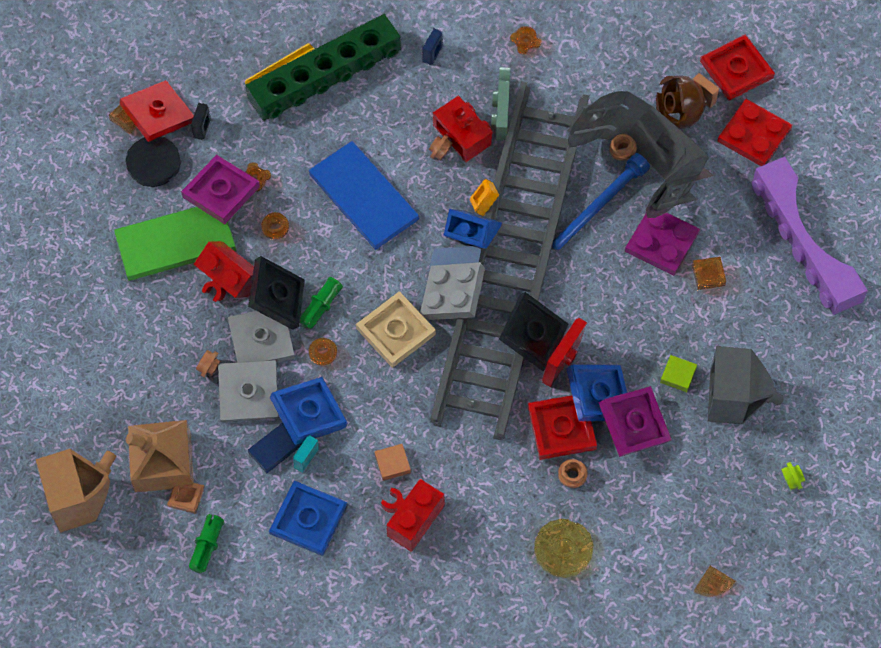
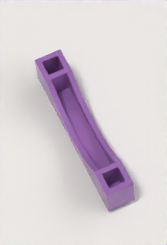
M786 157L756 168L752 181L753 190L757 196L761 195L764 199L768 215L771 218L774 217L778 222L780 235L784 240L788 239L795 260L799 263L802 262L809 283L816 285L823 306L830 308L833 315L862 303L868 290L854 267L846 265L827 254L807 233L799 217L796 204L798 177Z

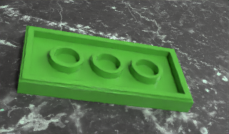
M198 207L114 230L128 281L195 263L208 242L223 241L236 251L228 222L224 225Z

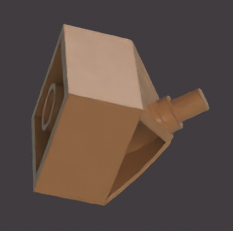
M187 420L128 426L126 443L129 445L130 481L135 493L173 489L175 486L184 488L183 485H192L194 483L191 431Z
M72 449L35 459L50 514L60 532L96 521L108 494L110 467L117 457L114 453L106 451L101 461L96 462L95 465Z

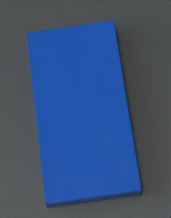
M353 141L309 169V175L375 250L419 220V215Z

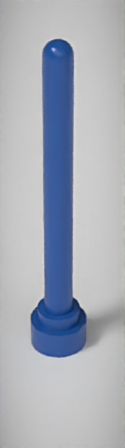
M634 153L627 160L626 170L554 239L553 249H561L632 178L642 177L650 169L648 161L642 155Z

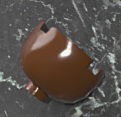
M666 76L659 84L663 85L662 92L656 94V110L679 129L691 127L700 120L706 107V97L698 82L688 76ZM679 113L680 120L671 117L669 114Z

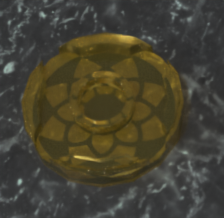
M557 519L550 521L540 529L535 538L534 553L538 564L544 571L553 576L566 578L575 576L586 569L592 559L594 545L590 533L583 525L578 522L569 521V519Z

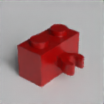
M459 95L433 112V126L442 136H448V140L453 143L451 146L465 162H468L492 145L493 131L491 126L485 120L481 121L476 115L473 106L469 102L465 103Z
M223 241L208 242L194 263L198 269L213 280L204 284L202 292L209 293L214 287L217 291L216 296L213 298L214 302L223 300L226 291L235 298L249 297L254 266Z
M422 479L418 480L405 499H403L402 493L398 489L391 488L390 495L397 499L396 502L390 504L385 500L381 501V507L386 512L394 513L386 524L387 537L411 552L445 506V494Z

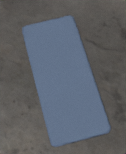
M466 246L434 249L429 267L479 263L481 248Z

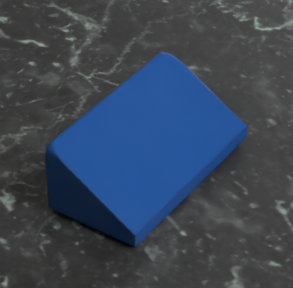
M449 209L443 236L487 249L500 229L502 222L463 210Z

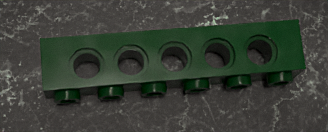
M384 13L245 84L247 98L262 121L269 118L275 119L286 109L302 105L313 95H321L327 92L331 86L339 82H347L354 74L362 70H370L377 62L385 58H393L401 50V36Z

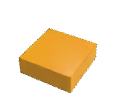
M488 179L483 180L470 197V202L475 212L481 216L485 215L499 196L494 183Z

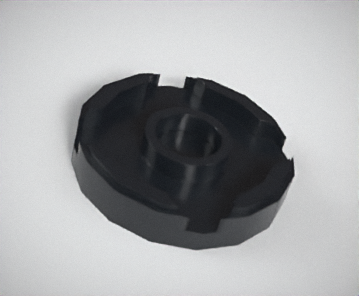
M145 137L133 143L125 159L128 174L140 185L147 187L165 185L169 182V179L177 175L181 165L178 148L165 137H159L149 142Z

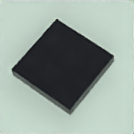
M260 256L254 262L248 307L294 330L299 327L305 279Z
M524 292L520 294L499 340L537 368L544 371L549 358L560 344L569 324L528 293Z

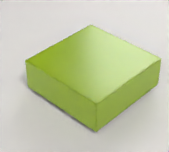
M670 355L660 383L688 392L697 364Z

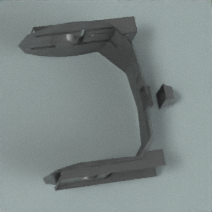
M628 91L612 92L600 97L591 105L582 106L567 130L570 132L568 137L570 147L584 145L598 138L612 140L620 134L629 135L635 140L637 145L636 153L642 155L665 179V182L653 194L646 208L647 218H656L665 214L676 205L698 200L689 192L697 180L714 176L704 167L708 156L693 140L653 106Z

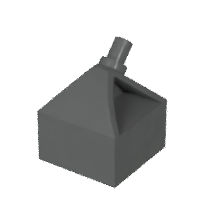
M716 346L710 368L708 422L744 424L765 403L772 402L780 405L783 402V395L777 392L771 376L752 349Z

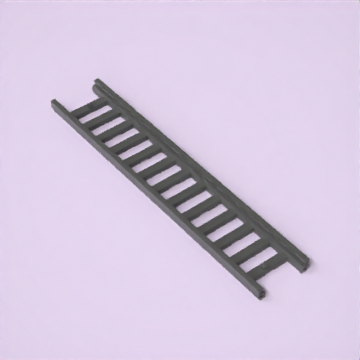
M521 81L494 180L499 196L485 213V217L496 220L498 210L548 220L546 232L502 223L497 232V235L542 244L540 256L488 246L487 249L481 248L479 262L484 266L487 257L536 268L533 280L485 270L482 282L530 292V296L539 301L577 146L570 147L566 138L522 130L520 127L523 118L570 127L581 107L588 105L589 95L583 94V97L579 98L574 117L526 107L530 87L527 86V82ZM521 141L565 150L564 161L560 162L514 152L516 142ZM516 164L559 173L558 185L508 175L510 165ZM504 187L554 197L552 208L502 198ZM479 295L477 307L511 314L516 302ZM457 318L430 422L434 423L433 425L441 427L445 409L448 406L497 417L498 421L493 439H504L524 357L517 352L509 354L464 344L463 341L466 331L499 338L505 326L470 318ZM459 356L510 366L509 378L506 380L456 369ZM457 381L505 392L502 405L450 394L452 383Z

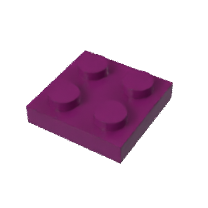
M216 154L181 191L182 198L225 225L260 188L257 179Z
M667 212L656 218H647L646 213L626 245L625 252L675 276L696 240L700 228Z
M651 386L599 402L619 457L671 441Z

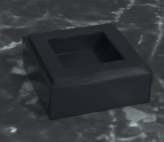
M198 102L191 123L193 138L205 139L211 120L207 104Z

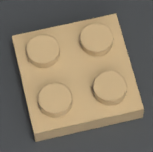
M400 291L356 324V329L392 368L436 335L435 328Z

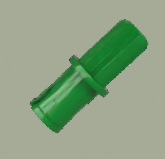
M328 277L317 295L311 297L312 302L300 317V324L310 330L313 329L324 312L331 309L330 304L343 288L339 281Z
M212 514L206 516L201 534L195 539L197 545L189 563L190 570L200 574L206 571L212 552L218 548L216 542L224 525V520L221 517L214 515L212 520Z

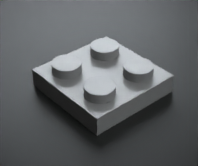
M480 262L431 266L420 314L426 320L475 317L485 267Z

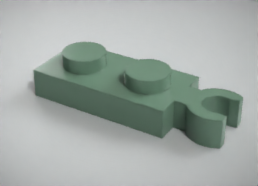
M500 67L499 88L498 91H493L492 107H497V114H492L491 128L496 131V140L505 141L507 135L510 68Z

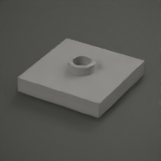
M258 311L228 317L237 363L276 360V363L295 359L288 327Z
M276 360L218 364L221 422L279 418V414L270 399L271 393L278 391Z

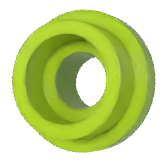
M791 462L786 463L787 466L782 468L781 471L790 490L798 488V490L803 489L801 482L806 480L799 465L793 467Z

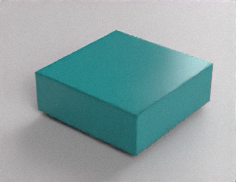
M310 435L309 437L307 436L293 456V466L298 471L303 473L317 453V439Z

